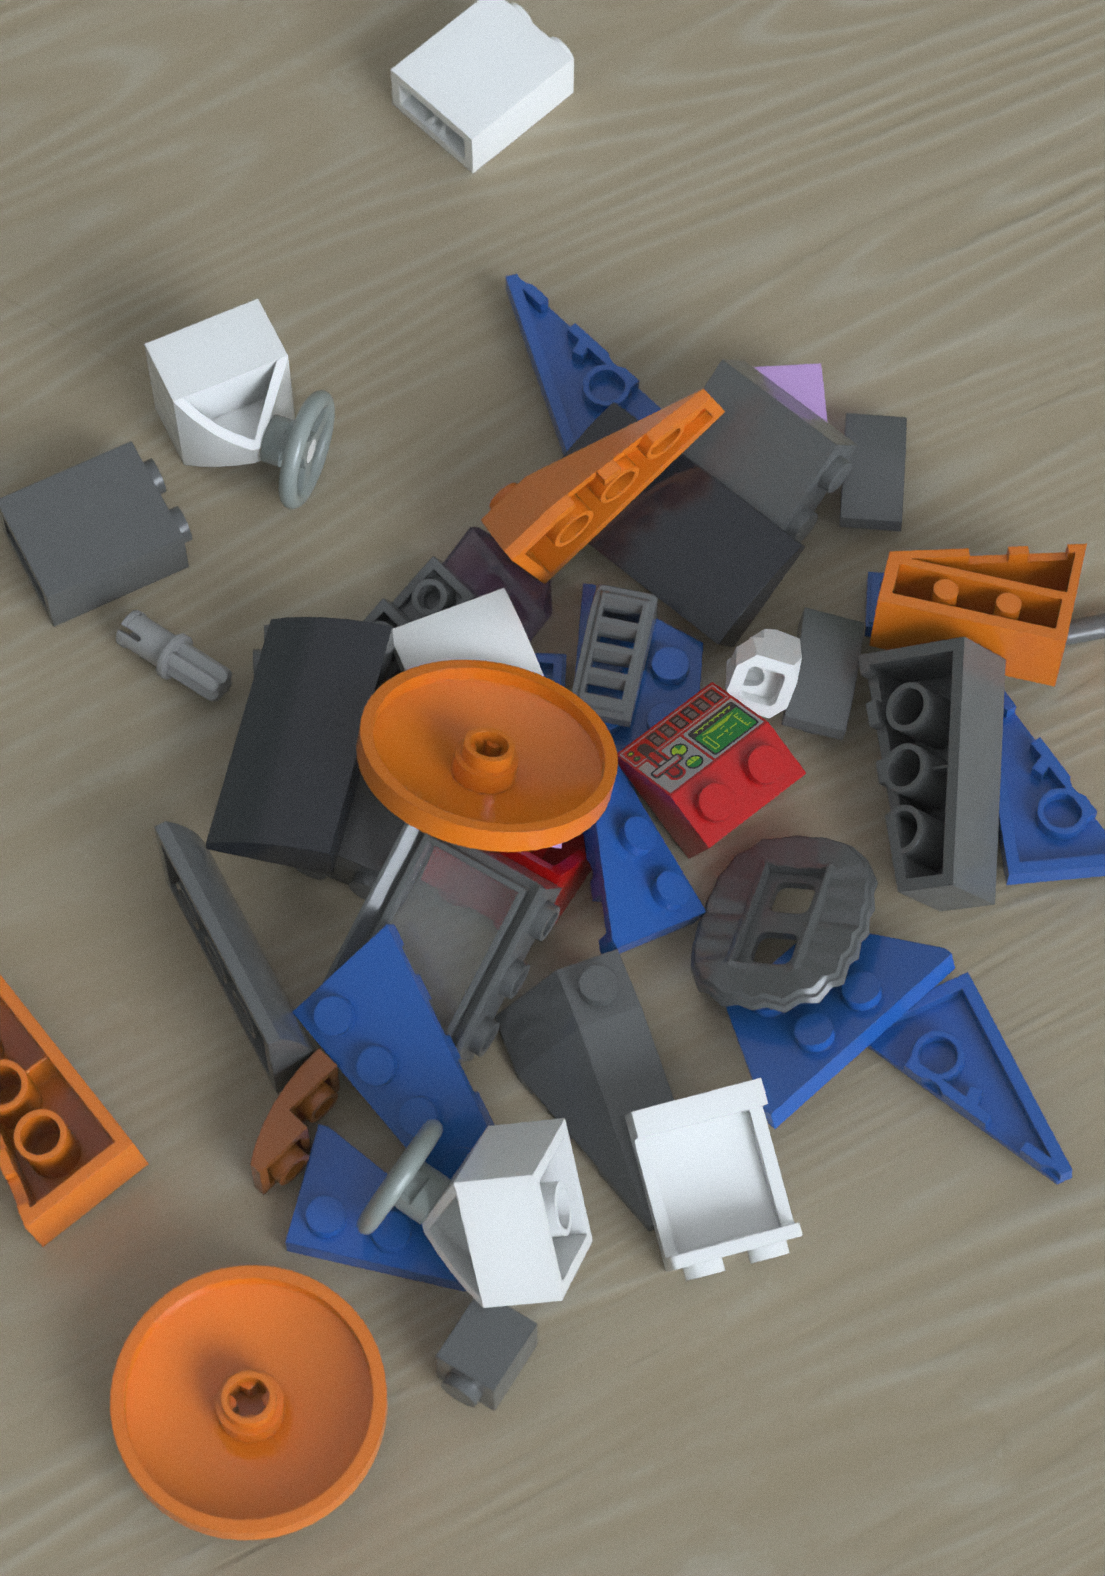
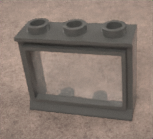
M405 822L323 983L385 925L395 924L405 944L402 948L415 974H420L432 998L429 1002L445 1034L451 1036L461 1056L459 1062L471 1061L474 1055L482 1057L498 1033L500 1023L495 1021L494 1017L504 998L512 999L521 989L527 978L530 965L525 963L524 960L535 939L543 941L557 921L560 907L554 903L562 888L499 852L455 845L421 832Z

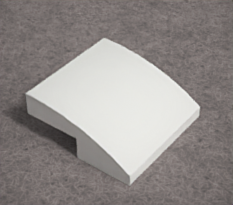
M505 588L393 628L394 655L401 672L438 661L482 660L520 667L544 676Z

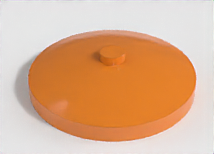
M446 660L427 663L410 668L387 680L373 693L364 707L356 744L357 761L366 784L378 800L394 815L421 832L437 839L485 851L523 852L539 850L567 842L579 836L597 822L606 810L618 770L617 750L607 726L599 715L580 697L564 686L537 673L516 666L482 660Z
M262 1265L234 1266L207 1272L184 1282L160 1298L142 1316L125 1341L117 1359L110 1391V1415L115 1441L128 1473L144 1496L157 1509L181 1525L205 1535L231 1540H262L293 1533L312 1525L340 1506L356 1490L372 1466L382 1443L388 1411L386 1378L379 1349L366 1324L352 1306L326 1285L309 1276L292 1270Z

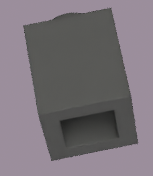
M473 1298L435 1356L437 1377L443 1380L441 1383L443 1390L464 1405L475 1407L480 1402L495 1411L538 1345V1324L509 1306L483 1308Z

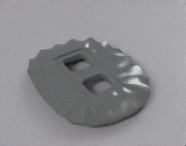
M800 835L762 839L748 850L738 853L728 867L718 876L712 893L704 907L707 912L701 917L697 925L691 952V973L698 991L709 994L722 1007L740 1005L752 1011L770 1008L786 1013L800 1003H820L832 987L844 985L849 965L859 959L862 941L869 936L870 918L875 911L874 892L878 882L869 861L853 846L824 837ZM794 888L815 891L810 907L804 913L772 911L776 896L782 889ZM766 938L797 941L791 960L785 964L753 961L760 942Z

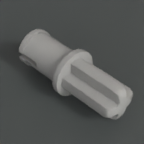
M139 610L132 611L122 621L121 625L133 632L129 635L123 630H118L116 633L117 644L128 648L156 666L157 675L167 680L173 677L213 702L219 701L224 693L229 691L232 685L231 670L195 648L192 638L184 633L173 634L146 617V614Z

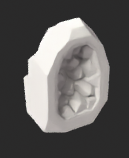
M764 629L737 646L732 657L726 662V691L755 713L766 718H771L787 709L797 684L802 660L800 639L776 629Z

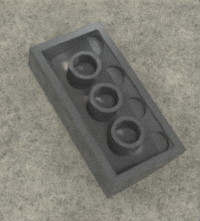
M165 821L156 825L154 828L166 882L276 1093L281 1092L301 1065L315 1052V1049L302 1024L292 1013L294 1011L210 850L206 849L204 840L198 834L180 824Z

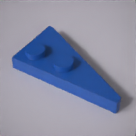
M518 274L505 277L506 292L563 455L613 402L621 405L639 420L661 410L656 403L639 389V380L626 368L614 364L610 359L609 353L576 323L570 327L548 307V298L533 284L525 283L519 278Z
M1004 691L998 839L1006 885L1105 876V830L1095 819L1097 810L1085 795L1078 793L1073 788L1070 781L1071 776L1041 737L1036 740L1033 738L1015 714V703Z
M618 765L611 798L606 810L597 822L583 832L587 861L593 870V877L590 882L592 900L602 902L606 934L598 940L601 954L618 949L619 953H623L692 925L707 912Z
M968 972L934 987L868 1046L869 1049L1058 1185L1072 1178L1073 1170Z
M318 1124L285 1241L287 1251L467 1292L437 1254L424 1233L423 1225L418 1224L396 1207H392L372 1234L363 1235L357 1230L356 1222L360 1214L388 1174L329 1126Z

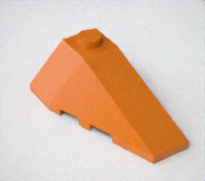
M703 388L527 475L518 484L511 483L505 486L493 497L489 504L490 511L481 521L513 562L546 584L725 411Z

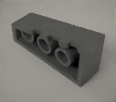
M966 637L857 655L860 674L868 679L872 701L866 703L869 726L877 730L882 759L876 761L879 784L887 788L890 812L885 815L898 892L938 911L995 905L1006 659Z

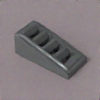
M599 584L595 589L572 692L586 702L603 722L630 727L656 624L658 598L649 593ZM602 636L634 643V647L631 649L602 643L600 639ZM595 662L629 668L628 674L593 666ZM590 684L624 691L622 699L587 693L588 686Z

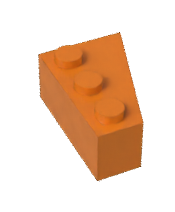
M1067 544L1066 552L1030 554L1028 546L1008 547L1007 554L980 556H970L969 548L890 551L877 600L869 646L890 650L966 637L1006 659L1005 676L1055 687L1067 641L1087 544Z

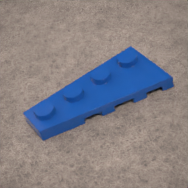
M387 924L292 1013L333 1062L337 1064L338 1068L405 1148H407L417 1132L428 1120L435 1119L442 1124L443 1133L425 1162L449 1179H452L486 1128L495 1124L479 1092L473 1090L459 1062L461 1056L451 1036L445 1034L429 1002L432 998L420 974H415L402 948L405 944L395 924Z

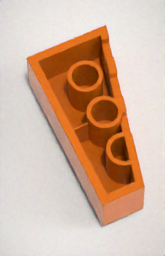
M0 975V1169L10 1186L25 1228L44 1247L149 1163Z

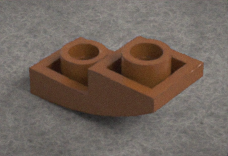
M319 1048L301 1065L285 1085L271 1107L258 1135L250 1166L254 1186L263 1195L277 1182L281 1185L288 1184L305 1168L309 1160V1155L307 1154L311 1151L308 1127L304 1123L307 1120L310 1123H315L323 1118L338 1099L339 1095L337 1092L340 1090L337 1064Z

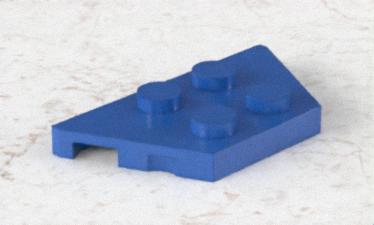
M583 583L575 676L596 589L595 585ZM656 619L630 727L605 723L614 740L617 753L700 691L703 643L659 619ZM602 636L600 639L602 643L631 649L634 647V643ZM595 662L593 666L628 674L629 668ZM590 684L587 693L622 699L624 692ZM626 776V778H627V780L629 781V783H630V785L632 786V788H635L634 785L631 783V781H630V780L628 779V777Z
M869 933V936L862 941L859 959L849 965L844 985L832 987L820 1003H800L786 1013L770 1008L752 1011L740 1005L726 1006L751 1079H762L768 1102L767 1105L763 1106V1110L768 1124L776 1129L955 969L952 953L942 947ZM797 942L772 964H785L789 962Z

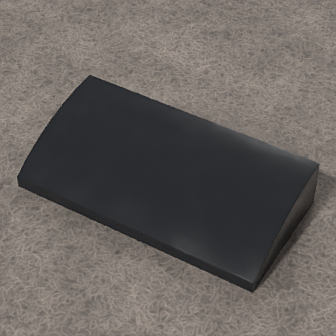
M613 402L583 432L562 458L639 421V419L618 403ZM684 453L676 458L588 543L718 645L728 647L736 645L806 547Z
M286 617L270 620L207 837V850L333 875L361 773L356 754L361 716L370 697L386 682L394 653L393 626L328 617Z

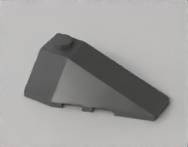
M616 949L555 970L495 1016V1021L500 1023L498 1031L517 1079L531 1095L534 1093L556 1119L565 1118L569 1138H573L599 1168L601 1177L650 1232L655 1229L625 1115L633 1111L675 1100L643 1009L620 953Z

